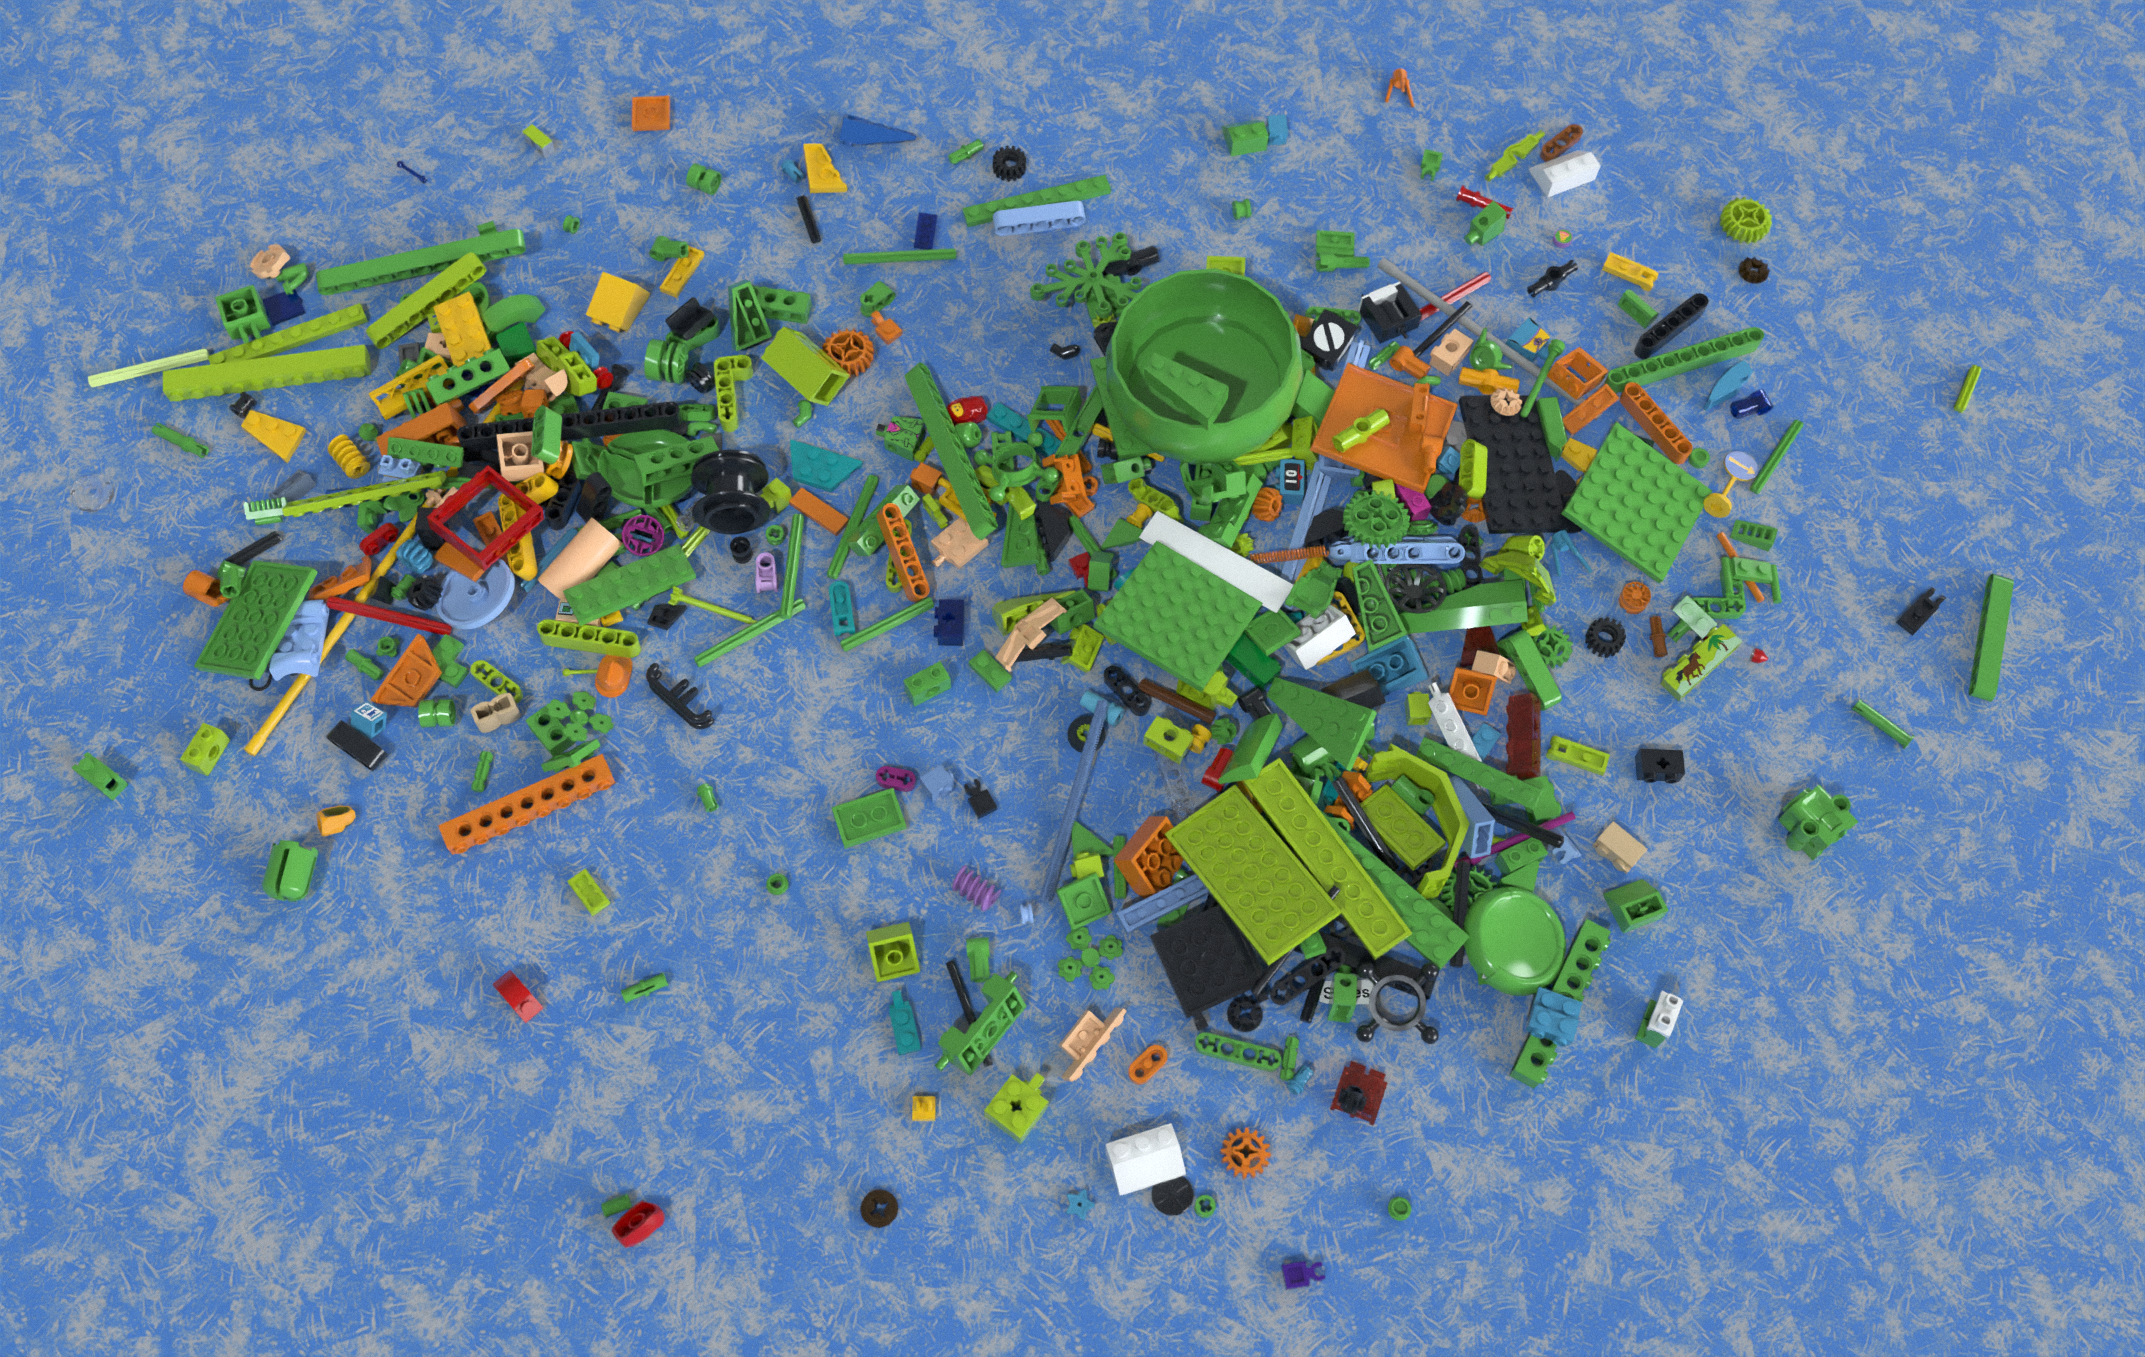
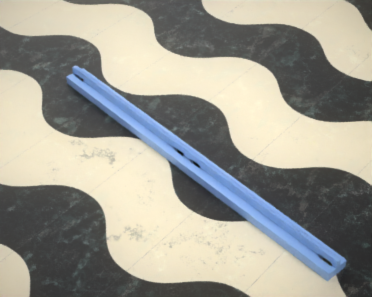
M1360 340V343L1352 342L1344 370L1347 363L1364 369L1371 346L1363 345L1364 340ZM1320 454L1318 462H1315L1289 547L1290 551L1291 549L1297 550L1304 547V540L1313 517L1322 512L1331 478L1319 471ZM1307 559L1286 561L1280 578L1294 584ZM1284 601L1280 609L1291 613L1293 606L1285 605Z

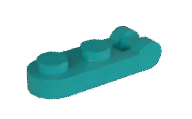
M835 581L829 587L835 637L841 636L843 633L855 634L849 587L843 581ZM847 620L848 625L840 626L839 621Z

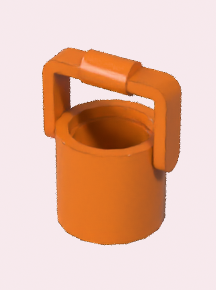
M193 570L185 578L183 592L188 596L213 607H217L230 600L223 597V594L220 595V580L199 570Z

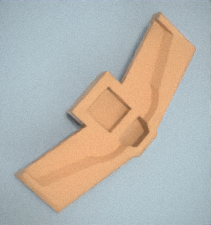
M1053 597L1026 617L1020 619L995 658L1010 672L1011 666L1025 645L1033 650L1046 636L1041 628L1063 612L1066 613L1067 610Z

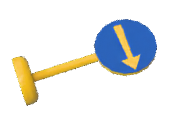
M1730 452L1725 457L1724 467L1732 477L1722 494L1712 493L1704 499V509L1710 515L1718 518L1728 516L1732 509V503L1726 495L1735 480L1750 481L1757 476V463L1744 452Z

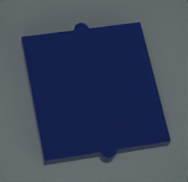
M296 289L293 290L294 294L292 295L286 294L284 291L262 300L266 308V314L269 315L273 326L306 314L302 305L303 300L299 298Z

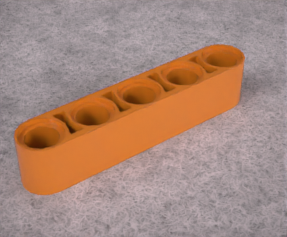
M1627 383L1619 398L1620 403L1673 463H1685L1693 449L1691 442L1638 383Z
M888 503L878 511L877 521L906 597L915 603L929 594V585L901 511L896 504ZM885 511L890 512L892 518H888L885 514ZM892 530H896L898 532L899 538L893 535ZM900 549L906 552V557L901 555ZM907 568H910L913 571V576H910L908 574ZM915 587L921 591V596L915 593Z

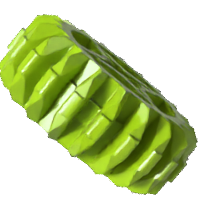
M1745 196L1741 199L1737 197L1734 201L1730 200L1724 206L1720 215L1722 232H1727V237H1733V241L1739 240L1740 244L1743 241L1747 245L1750 242L1755 244L1758 240L1761 241L1770 230L1772 225V215L1769 214L1770 209H1765V204H1759V200L1753 201L1752 197L1749 200Z

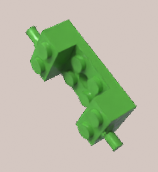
M1010 971L1005 979L994 973L990 979L986 980L981 992L989 1005L983 1009L976 1022L969 1026L966 1034L954 1026H951L948 1031L942 1034L938 1045L943 1051V1056L934 1065L939 1071L942 1072L950 1062L971 1076L1027 1007L1017 988L1013 985L1014 981L1019 977L1015 972Z

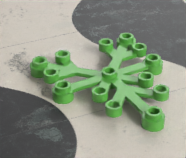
M1123 232L1115 233L1109 249H1107L1106 237L1099 236L1096 238V247L1099 249L1102 259L1095 269L1090 257V244L1085 240L1079 241L1076 244L1075 252L1079 258L1083 259L1086 270L1076 266L1074 260H1066L1064 262V270L1080 276L1074 278L1057 270L1055 264H1048L1045 268L1046 275L1048 277H1055L1061 280V282L1042 285L1041 283L1033 284L1030 288L1031 298L1035 301H1041L1045 298L1046 293L1065 289L1062 294L1056 296V305L1058 307H1065L1067 300L1076 287L1083 285L1080 290L1075 291V301L1083 303L1086 300L1087 294L1093 288L1098 302L1096 306L1097 316L1108 318L1112 314V306L1105 300L1101 289L1102 286L1115 293L1117 307L1123 310L1129 304L1128 298L1133 300L1140 293H1135L1131 290H1139L1141 288V278L1133 277L1130 282L1115 284L1104 279L1102 272L1109 262L1128 260L1131 257V250L1126 247L1127 236Z

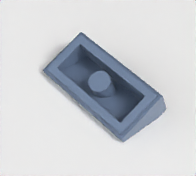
M298 470L268 496L271 499H275V502L276 498L281 499V497H286L287 503L297 501L314 488L316 483L307 473Z

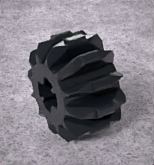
M424 574L422 577L418 576L416 581L412 582L406 597L412 606L426 611L428 608L432 609L435 603L438 604V599L442 597L440 593L443 591V588L436 578Z

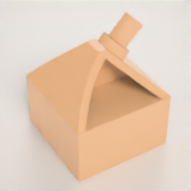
M533 431L496 434L501 476L509 482L526 480L539 472L544 473L543 461L531 454Z

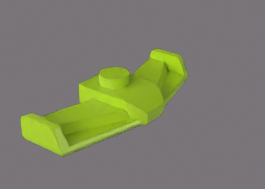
M981 465L974 470L979 483L990 487V489L993 486L999 485L993 478L991 467ZM1022 486L1006 487L1004 499L997 502L1001 506L1009 502L1021 520L1031 516L1036 508V504Z

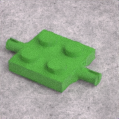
M590 438L581 439L582 442L571 441L569 443L573 446L571 460L577 479L586 480L590 474L598 472L599 456L603 449L607 451L606 446L596 445L590 441Z

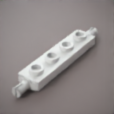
M1436 682L1429 685L1428 687L1433 698L1428 704L1449 748L1482 762L1449 693H1441ZM1476 784L1478 789L1483 788L1482 786Z

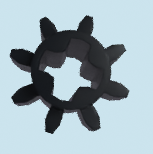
M1349 1085L1347 1090L1341 1088L1337 1102L1341 1103L1340 1108L1344 1112L1356 1114L1357 1110H1364L1367 1097L1363 1096L1364 1091L1360 1087Z

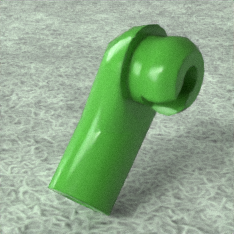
M1424 376L1414 382L1413 388L1415 383H1429L1430 386H1438L1440 384V377Z

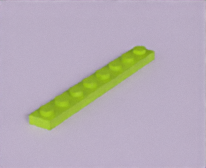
M361 303L269 334L260 339L209 355L208 359L210 365L270 357L367 323L368 320Z
M445 470L301 499L288 502L282 508L285 517L290 515L299 517L304 515L305 512L319 513L325 510V508L338 509L348 503L357 505L364 502V500L371 499V501H377L387 495L396 497L406 491L416 493L426 487L435 489L442 486L447 476Z

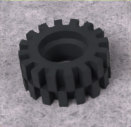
M1006 146V149L1001 147L1000 151L996 150L993 155V172L996 174V177L999 178L1001 176L1002 181L1006 178L1007 182H1010V179H1013V182L1016 181V177L1018 179L1022 178L1026 171L1025 153L1021 152L1020 148L1015 150V146H1012V149ZM1006 161H1013L1016 163V165L1005 166L1003 165V163Z
M1602 617L1591 624L1585 635L1587 637L1585 643H1589L1587 648H1593L1591 653L1595 654L1598 652L1599 657L1605 654V658H1608L1610 654L1614 656L1620 651L1625 643L1626 635L1624 634L1625 629H1620L1622 624L1616 625L1615 622L1617 620L1615 619L1610 622V618L1606 617L1603 621ZM1606 632L1610 634L1613 642L1605 643L1601 641L1598 633Z

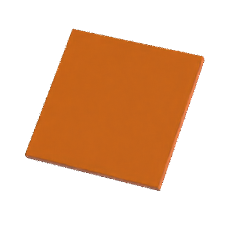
M1347 363L1310 451L1385 480L1393 479V483L1422 494L1431 474L1424 473L1423 471L1424 457L1419 452L1422 435L1409 432L1414 388ZM1429 394L1423 435L1443 438L1444 442L1458 404ZM1377 409L1385 410L1390 419L1388 425L1370 435L1366 442L1357 443L1343 453L1335 449L1332 438L1353 425L1357 418L1366 417Z

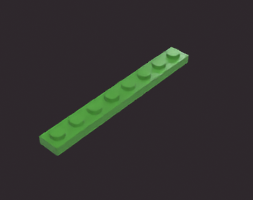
M1101 175L962 208L967 227L993 222L992 216L997 211L1082 201L1111 194V188L1106 175Z

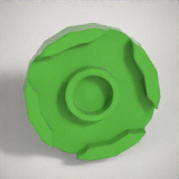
M1313 768L1309 778L1292 774L1295 779L1300 780L1301 787L1314 804H1317L1323 782L1319 781V778L1324 776V771Z

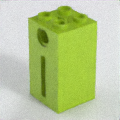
M785 326L776 333L775 339L766 347L761 357L808 401L824 406L830 404L850 376L849 373L805 334Z

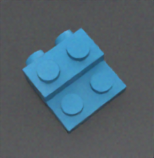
M1539 987L1536 991L1525 1030L1531 1032V1035L1534 1037H1545L1553 1040V1043L1558 1046H1569L1574 1041L1582 1002Z

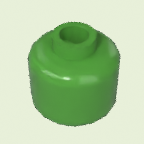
M963 422L955 426L964 448H974L980 443L982 434L976 423Z

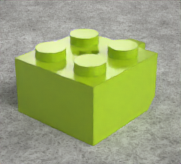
M1219 670L1213 675L1202 693L1178 679L1176 694L1211 711H1214L1218 704L1231 709L1238 698L1236 694L1226 687L1228 678Z
M1036 1073L1030 1082L1026 1079L1022 1082L1012 1074L985 1108L984 1117L1021 1144L1049 1106V1101L1041 1096L1042 1091L1039 1090L1045 1078ZM1020 1106V1111L1012 1112V1107Z

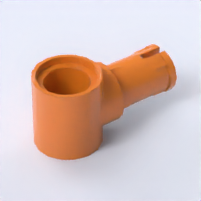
M1428 435L1421 436L1419 452L1424 457V473H1435L1436 458L1441 454L1443 438Z

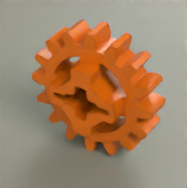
M1248 1127L1245 1128L1244 1133H1241L1240 1129L1237 1128L1235 1136L1232 1133L1228 1134L1227 1137L1230 1141H1223L1222 1145L1226 1148L1220 1150V1154L1225 1155L1221 1163H1228L1226 1171L1234 1170L1233 1177L1240 1173L1242 1174V1180L1246 1179L1247 1174L1254 1179L1256 1171L1259 1174L1263 1173L1261 1166H1268L1269 1162L1265 1159L1270 1158L1271 1153L1265 1150L1270 1145L1263 1144L1265 1136L1263 1135L1258 1138L1257 1130L1251 1134ZM1242 1139L1239 1146L1231 1147L1234 1142ZM1251 1141H1253L1259 1148H1255ZM1243 1149L1247 1150L1248 1158H1244ZM1232 1159H1235L1240 1164V1167ZM1260 1160L1257 1165L1249 1168L1252 1161Z

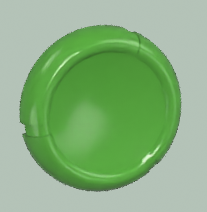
M662 429L620 435L608 444V451L603 449L598 459V472L611 485V495L620 502L639 508H658L670 505L685 497L693 489L690 479L691 474L643 487L635 471L634 456L690 441L677 433Z
M1506 886L1485 892L1470 906L1463 925V931L1470 937L1464 943V947L1472 967L1477 974L1483 973L1486 976L1484 981L1487 984L1508 995L1528 996L1535 994L1539 987L1545 989L1557 978L1565 961L1566 938L1558 916L1546 901L1526 889Z

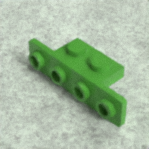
M389 437L387 455L397 459H411V461L420 462L421 465L431 463L437 468H446V466L460 468L463 465L464 449L458 446Z

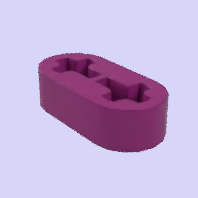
M883 766L876 772V781L880 787L909 792L916 786V777L909 770ZM888 773L890 778L883 781L881 776ZM906 777H909L910 782H908L907 785H903L902 780H905Z

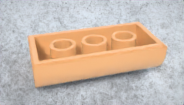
M591 517L537 580L560 600L566 599L563 593L564 590L593 579L623 543Z

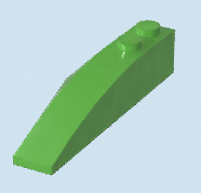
M1522 580L1473 586L1446 596L1443 603L1431 612L1415 614L1405 611L1399 613L1407 634L1528 622L1527 604ZM1424 604L1422 605V609L1428 608L1432 606V604Z

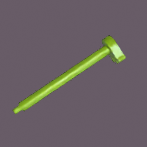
M673 586V593L670 594L671 599L668 601V604L678 605L681 601L747 624L757 622L752 617L683 595V590L676 586Z

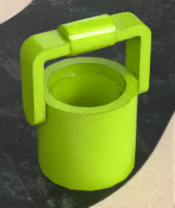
M1537 535L1510 536L1497 555L1514 551L1536 557L1540 561L1543 558L1545 546L1542 538Z

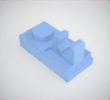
M1559 826L1549 830L1564 837L1562 847L1555 848L1552 851L1554 855L1560 851H1566L1560 863L1566 864L1572 858L1582 855Z

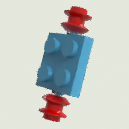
M563 332L558 340L570 352L576 351L596 376L597 388L609 387L613 381V375L608 372L606 367L598 368L600 355L579 332Z

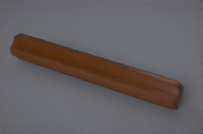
M1142 679L1139 683L1138 688L1142 692L1209 724L1216 717L1215 712L1145 679Z

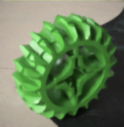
M1476 866L1471 869L1469 875L1468 893H1471L1470 895H1473V898H1470L1468 895L1467 912L1479 896L1494 889L1497 885V882H1490L1491 875L1484 876V869L1478 873ZM1457 868L1454 873H1450L1441 890L1443 894L1440 896V900L1446 901L1444 905L1450 908L1452 914L1454 912L1455 899L1453 888L1456 884Z

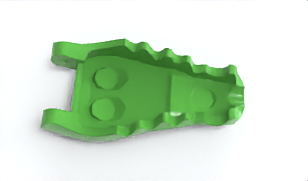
M1322 561L1317 569L1308 571L1305 577L1301 576L1296 581L1285 600V605L1289 607L1295 606L1310 613V617L1314 619L1319 618L1325 613L1333 599L1334 590L1343 569L1334 568L1331 564Z

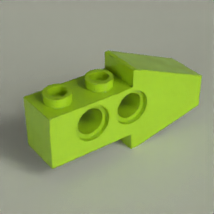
M554 336L537 341V357L543 364L555 372L565 370L567 375L565 392L582 396L596 391L597 378L576 351L570 352Z

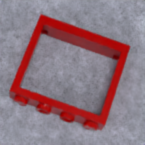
M488 465L481 472H477L468 483L462 484L455 494L448 496L443 504L433 509L432 513L427 516L429 527L485 571L543 521L544 514L541 506ZM491 484L526 511V513L478 553L445 527L443 523Z

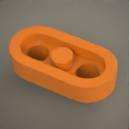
M1152 1045L1147 1048L1130 1065L1128 1070L1129 1079L1137 1085L1148 1082L1166 1064V1050L1160 1045ZM1158 1055L1160 1060L1153 1061L1151 1057ZM1137 1070H1141L1144 1073V1075L1142 1077L1136 1076L1135 1072Z

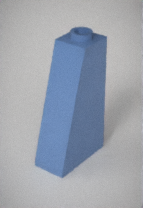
M1459 776L1449 777L1470 824L1462 843L1470 859L1490 855L1495 819Z

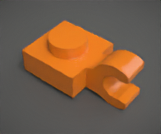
M877 310L870 314L873 318L871 322L877 327L875 328V333L887 345L903 335L902 330L890 318L885 321Z

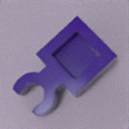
M1305 1261L1282 1265L1285 1289L1292 1290L1309 1287V1279L1316 1282L1323 1281L1325 1275L1318 1276L1315 1274V1268L1322 1267V1262H1315L1310 1268L1306 1267Z

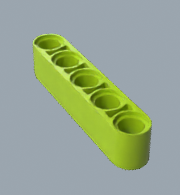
M550 619L542 620L537 625L540 639L547 646L626 658L637 657L641 652L638 637L631 631L591 625L580 626L577 623Z

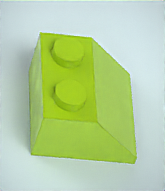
M909 922L866 931L877 982L920 972Z

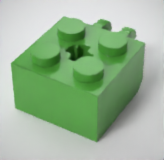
M254 285L215 297L222 322L232 340L242 337L243 342L248 343V335L253 334L256 339H260L259 331L271 328L262 299Z

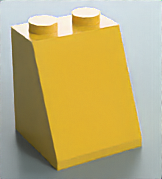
M602 272L586 315L592 318L591 322L602 326L605 323L609 325L608 329L619 333L620 330L628 332L651 293L637 284Z

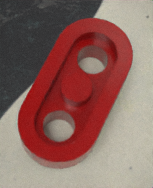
M386 523L365 537L360 542L359 549L365 555H375L388 543H392L397 539L399 530L393 523Z

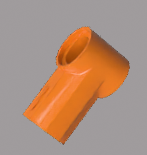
M1400 346L1389 360V364L1394 370L1400 372L1404 370L1418 380L1426 376L1431 368L1430 365L1415 357L1413 351L1407 346Z

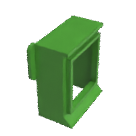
M1041 386L1038 398L1030 414H1027L1031 432H1035L1040 420H1061L1064 432L1072 434L1078 423L1075 417L1082 404L1079 388ZM1048 404H1065L1063 411H1046Z

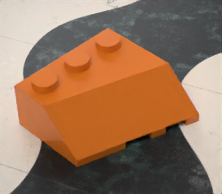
M1149 816L1113 859L1133 891L1144 899L1172 886L1173 876L1175 872H1178L1183 862V858L1165 836V833L1174 828L1167 816Z

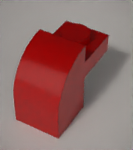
M511 970L492 984L525 1023L543 1009L542 1005Z

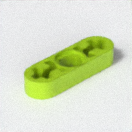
M478 660L471 665L470 671L475 680L495 695L507 693L505 690L507 687L509 691L516 693V696H513L517 704L522 700L523 693L520 687L484 660ZM479 668L484 669L488 674L487 678L482 672L478 673L477 670ZM495 678L502 679L501 685L497 687L491 686V682Z

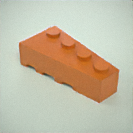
M446 402L408 422L402 423L390 431H386L376 437L383 457V455H387L389 437L443 444L445 439L455 437L457 430L468 424L466 419Z

